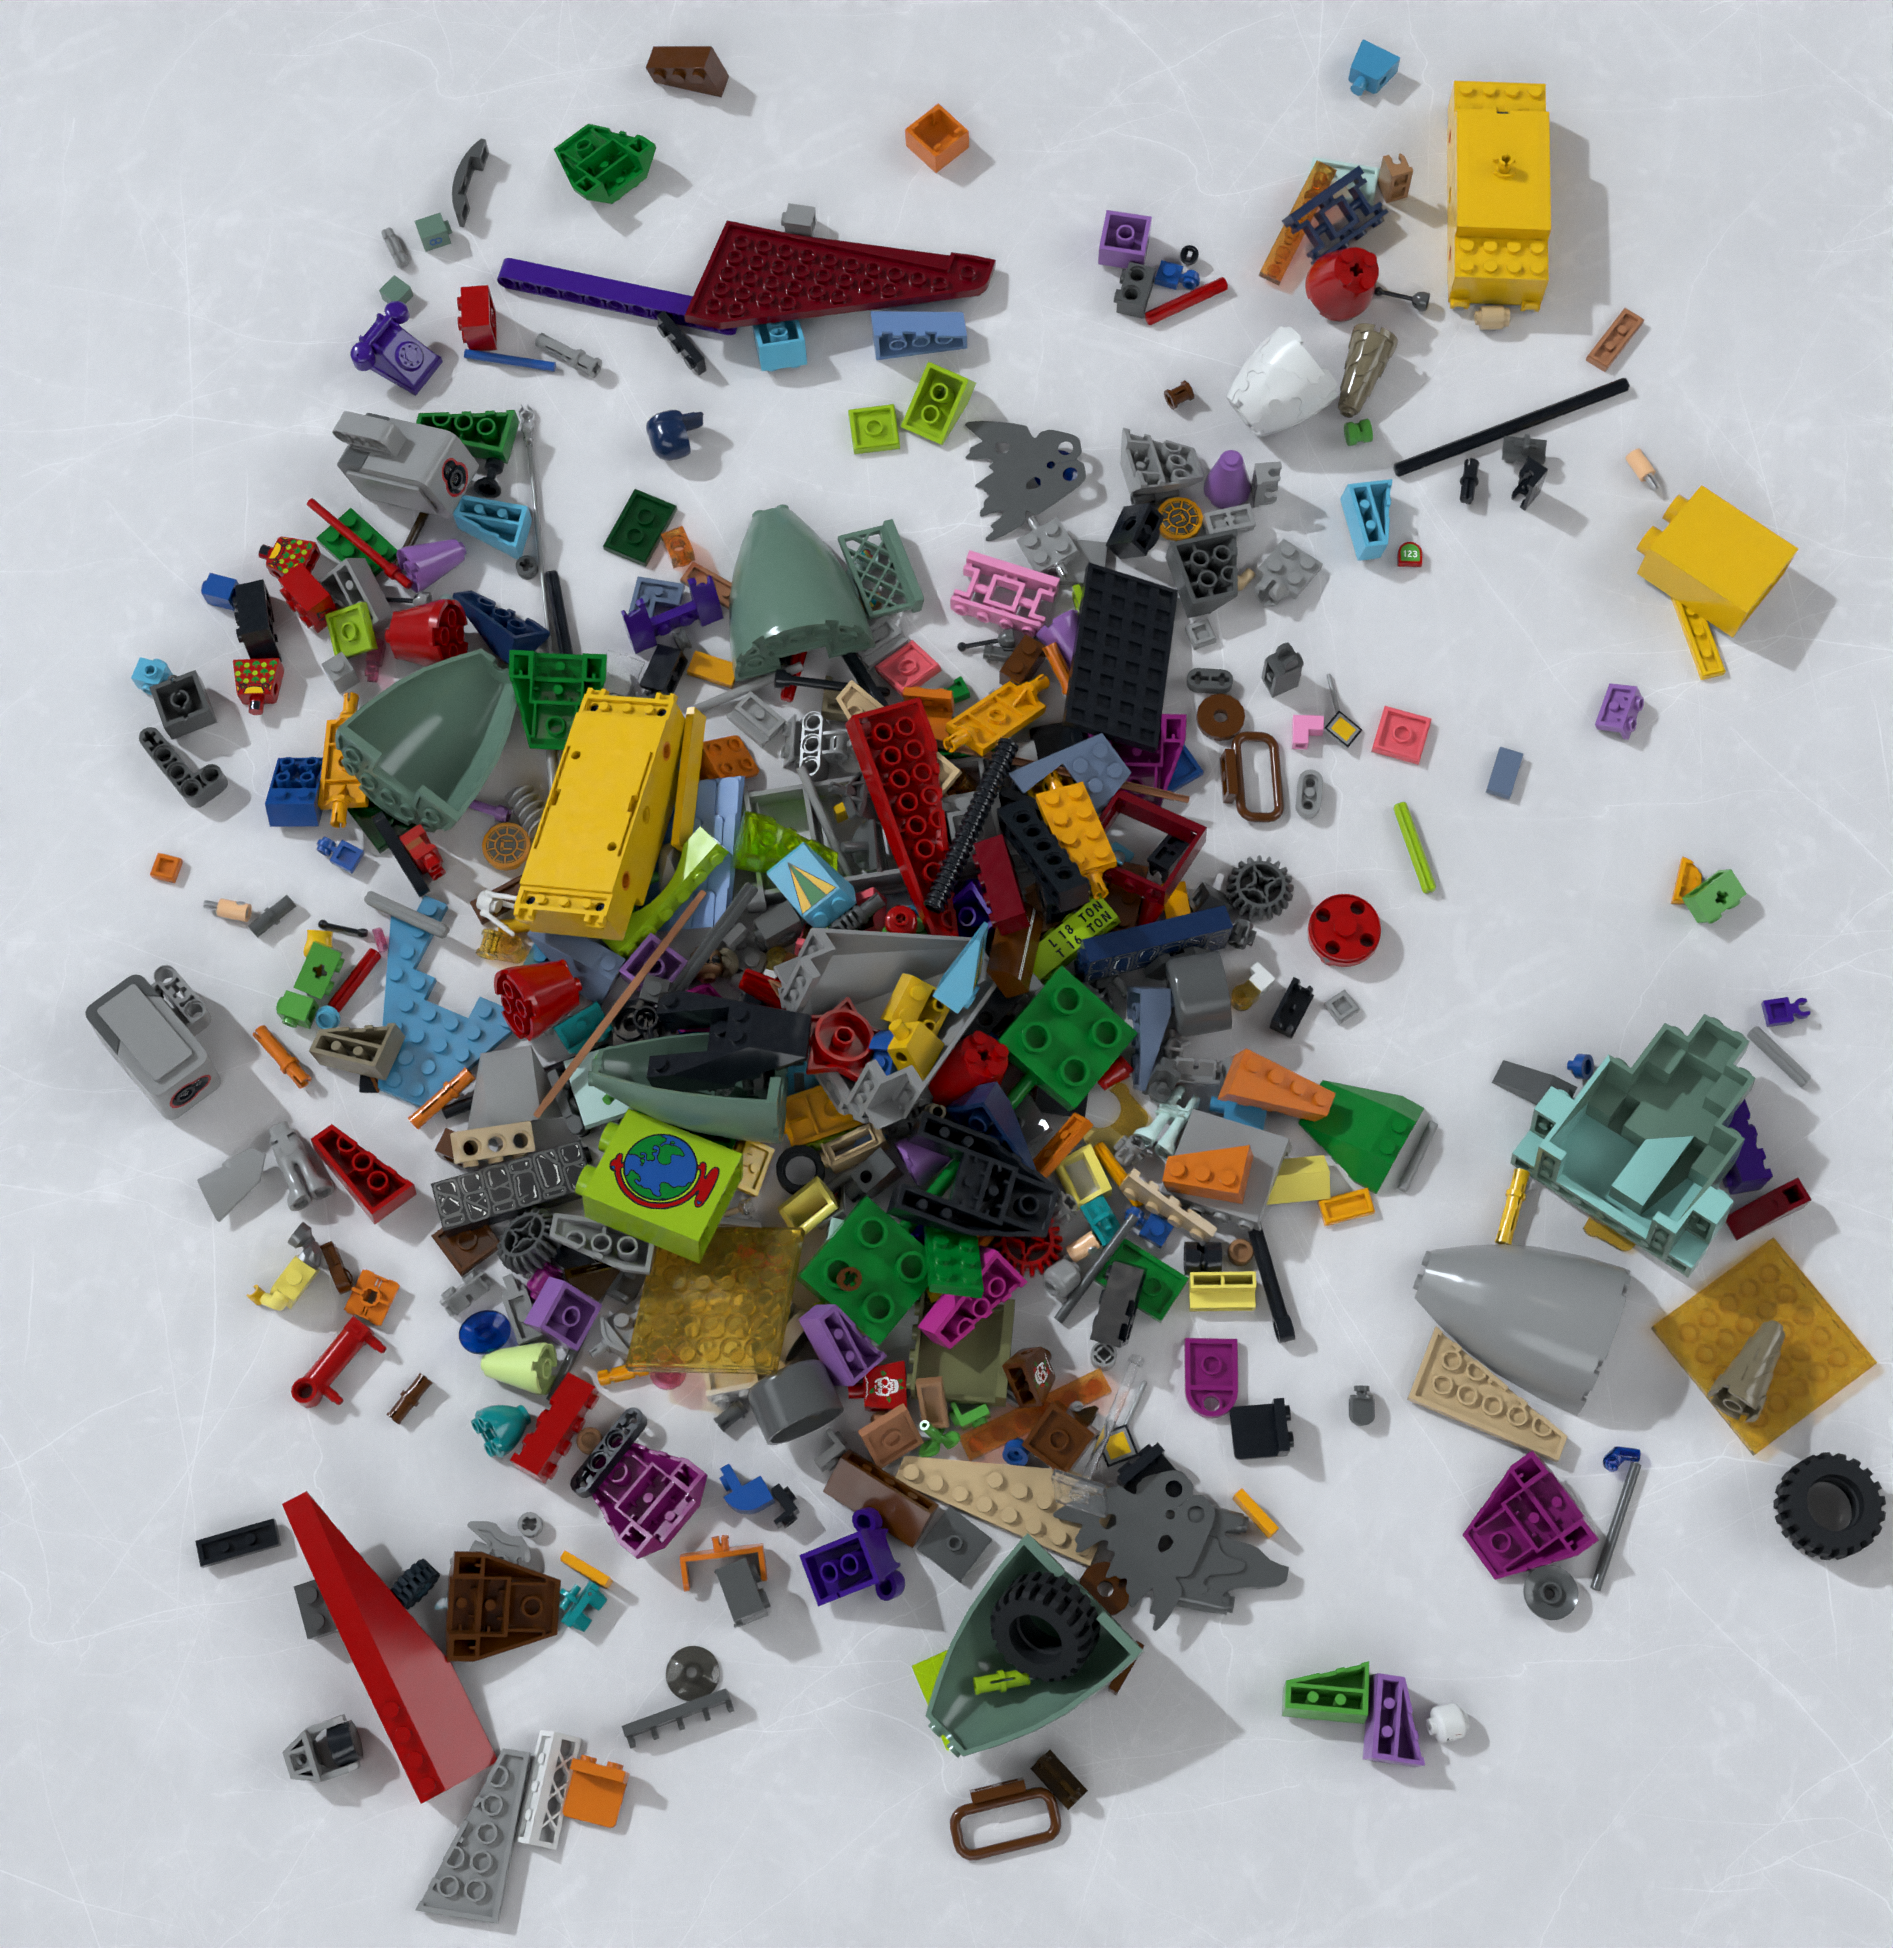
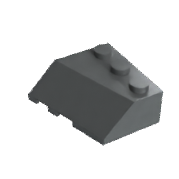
M1237 529L1170 543L1165 558L1187 618L1210 614L1237 597Z

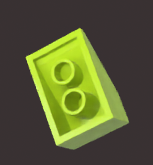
M928 361L901 427L943 445L966 408L976 382Z

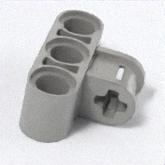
M811 711L804 716L802 721L799 768L805 765L813 782L828 779L829 763L848 760L849 754L846 752L847 741L850 739L848 732L841 730L831 731V725L817 711Z

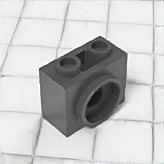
M788 900L770 907L759 917L753 919L755 929L752 930L755 936L754 940L760 951L765 950L769 957L795 943L802 933L801 920Z

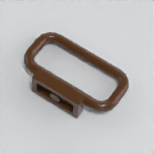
M1241 732L1232 740L1231 749H1225L1219 758L1223 803L1233 804L1236 800L1237 812L1247 821H1276L1281 817L1284 809L1278 743L1272 735L1265 732ZM1245 741L1265 742L1269 747L1274 810L1272 812H1251L1246 808L1241 744Z
M1023 1777L969 1790L972 1803L958 1807L950 1818V1832L955 1850L962 1858L969 1861L1048 1843L1057 1837L1061 1829V1816L1054 1794L1043 1787L1026 1789ZM1036 1798L1045 1801L1051 1824L1047 1831L977 1849H969L965 1845L961 1830V1820L963 1817Z

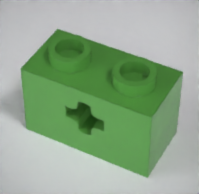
M1732 869L1717 871L1682 897L1697 923L1708 922L1711 924L1722 917L1721 913L1726 909L1729 910L1741 903L1740 899L1747 893Z
M315 940L293 988L321 1000L324 994L329 996L335 982L331 981L334 972H340L345 959L341 958L343 952ZM321 964L325 965L324 970L327 972V975L323 974L321 977H317V971L314 970V967H319Z

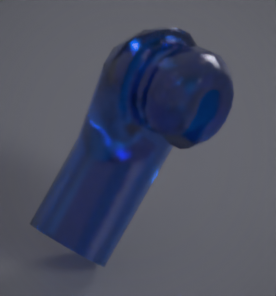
M1615 1446L1604 1456L1603 1466L1608 1471L1615 1472L1624 1461L1639 1462L1640 1449Z

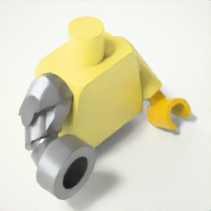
M302 1222L287 1242L295 1249L303 1247V1251L291 1260L273 1284L270 1293H266L258 1285H254L255 1292L251 1295H246L257 1306L262 1304L278 1311L283 1310L286 1306L292 1309L321 1270L319 1266L322 1251L319 1243L315 1242L311 1227L306 1223Z

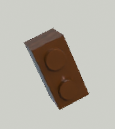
M1025 634L999 671V684L1004 685L1011 681L1018 686L1029 682L1046 659V655L1042 650L1046 646Z

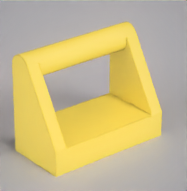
M1091 1144L1081 1147L1066 1156L1055 1169L1066 1194L1072 1195L1077 1201L1078 1208L1075 1211L1080 1210V1206L1091 1202L1100 1195H1103L1104 1198L1112 1195V1187ZM1083 1159L1097 1191L1080 1200L1065 1167Z
M816 1176L777 1208L794 1237L800 1240L839 1207L833 1192Z

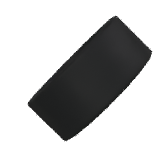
M794 1145L786 1149L778 1158L776 1163L777 1179L781 1187L789 1194H795L806 1185L794 1184L786 1176V1166L795 1157L804 1156L813 1161L816 1168L814 1178L818 1176L822 1181L825 1178L824 1163L820 1154L812 1147Z

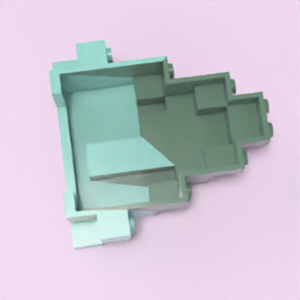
M1706 1014L1702 1016L1688 1036L1678 1027L1664 1023L1631 1068L1624 1060L1617 1057L1614 1058L1608 1054L1574 1100L1566 1091L1557 1090L1551 1086L1534 1108L1530 1130L1513 1151L1510 1164L1529 1171L1532 1178L1689 1278L1706 1254L1710 1242L1726 1222L1734 1201L1730 1199L1726 1192L1718 1188L1723 1178L1737 1161L1745 1140L1737 1130L1728 1128V1126L1732 1122L1735 1111L1751 1091L1756 1079L1747 1069L1736 1066L1746 1053L1750 1041L1742 1033L1732 1031L1724 1026L1719 1019L1709 1017Z

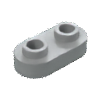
M1305 770L1298 779L1295 808L1297 813L1303 818H1313L1320 811L1323 777L1316 770ZM1311 782L1314 786L1308 787L1306 783ZM1308 804L1312 809L1307 810L1304 808V805Z

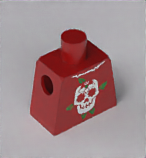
M905 1361L874 1367L863 1377V1383L848 1386L849 1399L864 1398L865 1411L869 1412L884 1411L888 1413L902 1403L907 1408Z

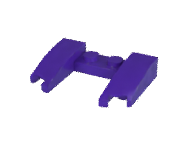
M711 575L707 577V584L700 583L697 586L695 578L687 579L692 601L649 618L643 598L635 601L640 609L631 611L629 615L625 610L621 611L628 639L635 654L657 646L655 637L667 635L673 629L689 626L696 620H699L701 627H704L724 618Z

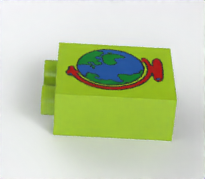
M628 1108L620 1125L611 1121L606 1125L598 1145V1150L604 1152V1155L597 1168L587 1164L578 1178L575 1193L583 1197L585 1217L700 1263L743 1178V1154Z

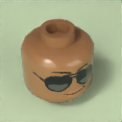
M715 949L695 976V979L701 980V983H713L716 981V978L723 974L722 954L718 949Z

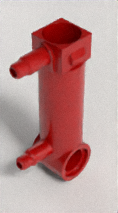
M353 1316L343 1327L344 1329L304 1377L299 1378L292 1385V1397L305 1408L315 1407L321 1402L323 1395L331 1402L341 1405L344 1401L343 1398L330 1387L333 1381L366 1344L381 1354L386 1351V1346L373 1336L375 1333ZM307 1387H312V1394L308 1398H302L303 1390Z

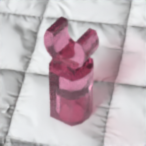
M376 639L378 649L367 652L365 660L367 663L365 668V676H368L367 682L377 683L379 667L383 665L386 650L384 640Z

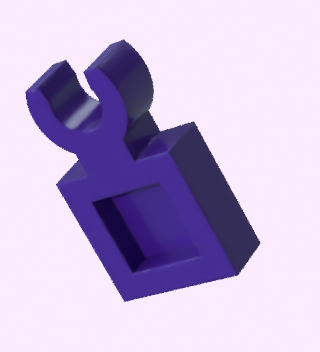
M1788 997L1763 1000L1761 1006L1766 1026L1773 1027L1792 1024L1794 1022L1793 1016L1798 1019L1807 1018L1811 1014L1810 1011L1803 1012L1799 1009V1005H1805L1807 999L1799 998L1791 1004Z

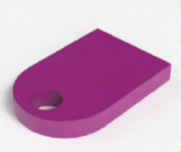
M1185 1338L1186 1401L1192 1411L1204 1418L1222 1417L1235 1405L1238 1396L1237 1339ZM1207 1398H1215L1219 1403V1408L1215 1411H1209L1205 1408L1204 1401Z

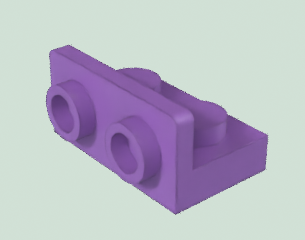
M1609 683L1595 722L1597 730L1620 732L1623 739L1629 740L1631 732H1634L1636 729L1638 712L1644 706V698L1641 696L1638 687Z

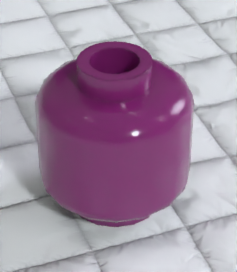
M546 1263L543 1269L537 1268L536 1272L532 1273L527 1281V1287L531 1291L530 1297L535 1300L537 1299L548 1277L565 1281L562 1276L564 1272L549 1263Z

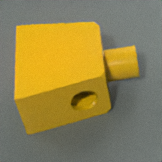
M896 1019L889 1025V1030L894 1037L887 1048L888 1053L898 1071L913 1065L922 1081H924L945 1044L922 1022L903 1023L901 1019Z

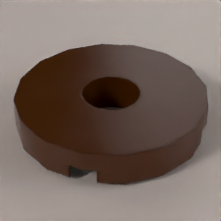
M1214 694L1205 698L1199 705L1196 715L1197 726L1202 734L1206 737L1214 738L1216 741L1234 738L1241 731L1245 720L1243 706L1237 699L1226 694ZM1223 713L1227 716V720L1218 722L1215 720L1214 715Z
M1111 1562L1095 1563L1085 1570L1080 1578V1584L1111 1616L1117 1615L1129 1603V1594L1126 1592L1127 1579H1119L1117 1576L1106 1578ZM1100 1583H1110L1113 1587V1593L1107 1597L1100 1595L1097 1589Z

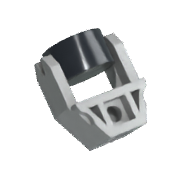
M345 1714L309 1726L282 1752L290 1779L323 1782L359 1769L361 1767L359 1760L363 1758V1748L358 1730L352 1720L347 1721ZM326 1728L329 1750L335 1764L338 1766L337 1768H329L323 1765L316 1742L317 1735ZM302 1754L306 1756L307 1761L303 1760Z

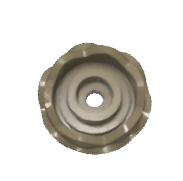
M722 948L720 953L722 954L723 974L720 977L729 979L738 972V957L731 949Z

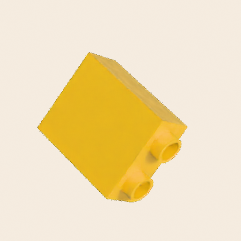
M1701 485L1689 500L1679 494L1672 501L1662 519L1669 523L1663 532L1652 526L1644 535L1636 548L1637 551L1645 555L1637 574L1733 638L1784 575L1798 548Z

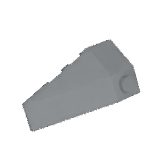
M553 1214L550 1239L623 1272L650 1275L655 1262L657 1246L585 1216Z

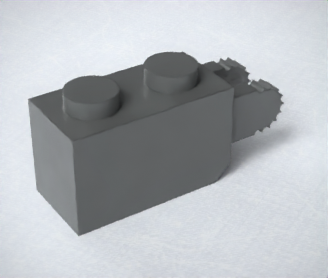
M1288 642L1278 646L1276 652L1269 655L1264 661L1261 679L1272 698L1299 685L1304 662L1298 652L1295 653L1293 647Z

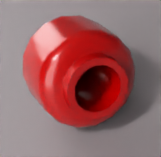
M901 905L895 906L887 912L885 917L886 932L916 934L918 928L917 916L911 908Z

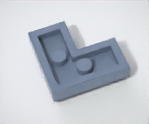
M638 576L629 613L640 609L635 602L640 598H643L649 618L654 616L656 606L669 608L681 606L685 590L684 584Z

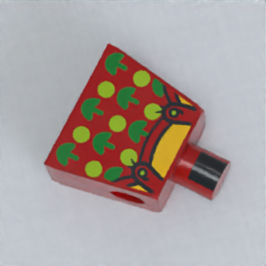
M281 536L277 539L274 547L263 544L259 549L258 555L259 558L267 560L266 567L269 573L279 579L299 563H302L312 573L321 552L316 542Z
M279 658L233 660L237 696L242 704L249 705L250 714L262 715L264 704H274L277 702L284 675L282 663Z

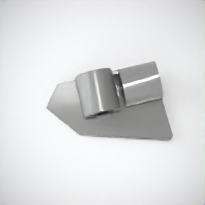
M249 1148L223 1162L221 1168L197 1179L200 1189L218 1222H221L261 1181L266 1158L265 1153Z

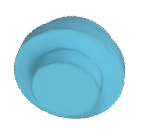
M326 1005L318 1009L315 1021L321 1029L336 1028L340 1024V1015L335 1008Z

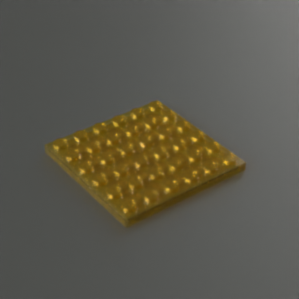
M718 1227L700 1263L657 1247L655 1262L650 1275L646 1274L625 1365L626 1369L629 1372L776 1375L805 1236L804 1229L802 1227Z
M1774 1237L1651 1327L1652 1331L1710 1402L1713 1396L1708 1398L1711 1386L1738 1356L1749 1337H1753L1762 1323L1773 1320L1783 1326V1331L1786 1335L1779 1351L1781 1355L1773 1371L1774 1376L1766 1393L1767 1400L1759 1418L1754 1422H1745L1747 1416L1741 1415L1739 1420H1736L1724 1414L1713 1405L1753 1456L1877 1364L1876 1360Z

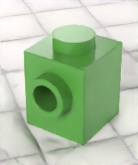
M288 990L285 991L283 997L279 998L276 1006L277 1014L282 1019V1023L292 1028H296L298 1025L310 1029L319 1009V1005L314 998Z

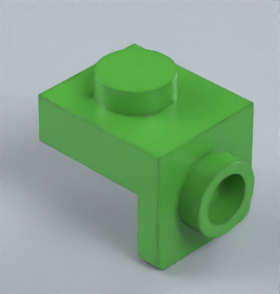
M955 1402L950 1403L952 1411L948 1412L954 1426L960 1425L962 1431L971 1427L978 1429L988 1423L987 1419L991 1418L986 1403L961 1415Z

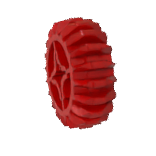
M1052 1218L1047 1233L1049 1242H1044V1239L1031 1238V1247H1028L1025 1254L1024 1242L1028 1237L995 1236L994 1240L998 1241V1243L993 1244V1249L1000 1251L999 1253L1015 1270L1019 1269L1022 1277H1024L1025 1271H1029L1030 1278H1034V1270H1038L1039 1274L1043 1275V1266L1048 1269L1053 1265L1051 1261L1056 1262L1059 1260V1256L1056 1253L1062 1252L1063 1247L1058 1244L1063 1242V1237L1056 1235L1060 1232V1227H1052L1054 1224ZM1007 1244H1012V1247L1021 1251V1260L1015 1258L1010 1253ZM1043 1250L1047 1251L1041 1258L1029 1261L1033 1253H1042Z

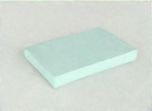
M1313 157L1305 199L1311 200L1354 168L1360 166L1364 172L1361 176L1367 180V183L1359 189L1372 207L1380 168ZM1352 181L1333 195L1334 199L1343 194L1347 202L1351 203L1354 199L1348 190L1355 185Z
M599 1050L588 1053L569 1079L585 1130L623 1118L628 1108L633 1110V1108L616 1099L610 1105H606L602 1100L606 1093L594 1086L588 1085V1073L592 1071V1059L595 1058ZM574 1058L563 1061L566 1069Z

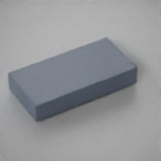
M1504 747L1499 748L1486 793L1510 799L1523 753Z

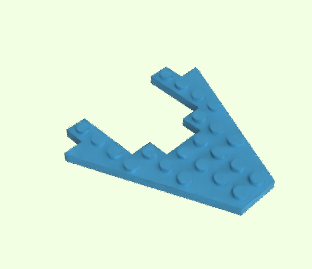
M425 895L417 912L441 922L448 910V906ZM391 916L382 1026H387V1023H396L406 1037L386 1081L378 1079V1088L380 1091L421 1107L444 1087V1082L451 1081L464 1067L470 1071L479 1063L481 1053L492 1052L511 1036L513 1031L501 1013L504 1011L503 1006L485 998H478L469 1018L427 1001L437 980L416 969L434 935ZM533 944L523 965L550 962L541 950Z

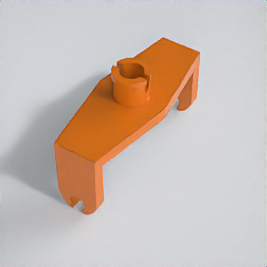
M722 1535L721 1543L719 1536L711 1538L713 1549L681 1554L680 1565L684 1592L690 1591L688 1561L724 1558L758 1552L762 1582L767 1581L764 1544L729 1547V1535Z

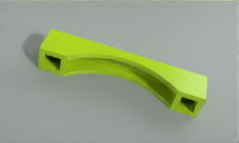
M700 826L683 844L677 870L665 889L651 903L631 914L623 941L602 940L614 953L627 961L650 933L655 935L683 902L689 899L693 891L706 880L707 876L723 861L729 852Z

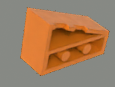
M1246 1145L1168 1156L1162 1179L1166 1190L1170 1192L1243 1204L1253 1160L1251 1147Z

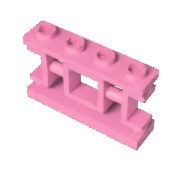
M969 550L966 565L963 568V575L972 579L967 592L954 590V595L950 599L951 610L959 615L976 617L981 622L995 623L1003 629L1013 628L1024 635L1034 637L1045 626L1046 617L1037 615L1041 601L1054 603L1055 597H1057L1059 592L1060 578ZM981 574L992 577L989 586L978 583ZM997 586L1017 592L1012 606L992 601ZM1026 588L1038 591L1035 600L1023 597ZM974 592L985 595L983 604L971 601ZM1019 606L1031 609L1028 619L1016 615Z

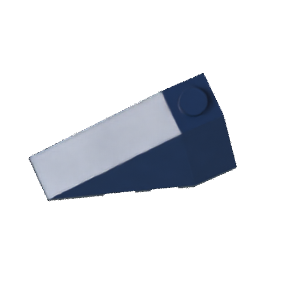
M472 590L453 593L452 598L461 604L465 615L492 652L507 664H509L510 650L536 651L550 636V631L530 618L522 620L515 616L516 611L495 607V601Z
M998 1082L978 1085L946 1106V1112L953 1122L998 1139L1000 1141L999 1145L1001 1144L1011 1153L1014 1152L1021 1158L1022 1163L1032 1170H1036L1011 1102Z

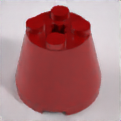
M1351 247L1329 252L1321 256L1311 266L1305 282L1306 294L1317 310L1320 311V315L1333 321H1349L1367 309L1372 301L1379 276L1376 255L1363 248Z
M440 599L405 610L394 611L390 628L385 631V641L390 644L394 658L427 667L448 658L467 653L469 643L464 642V626L468 622L464 609L457 600Z
M564 959L508 967L498 971L494 977L495 994L501 996V1003L504 1011L501 1013L510 1029L519 1039L527 1038L528 1041L538 1038L580 1004L579 992L582 991V985L577 977L573 978Z
M975 1031L973 1034L960 1040L928 1086L934 1097L933 1103L943 1105L946 1108L947 1105L978 1085L998 1082L1001 1086L1008 1067V1048L982 1031Z

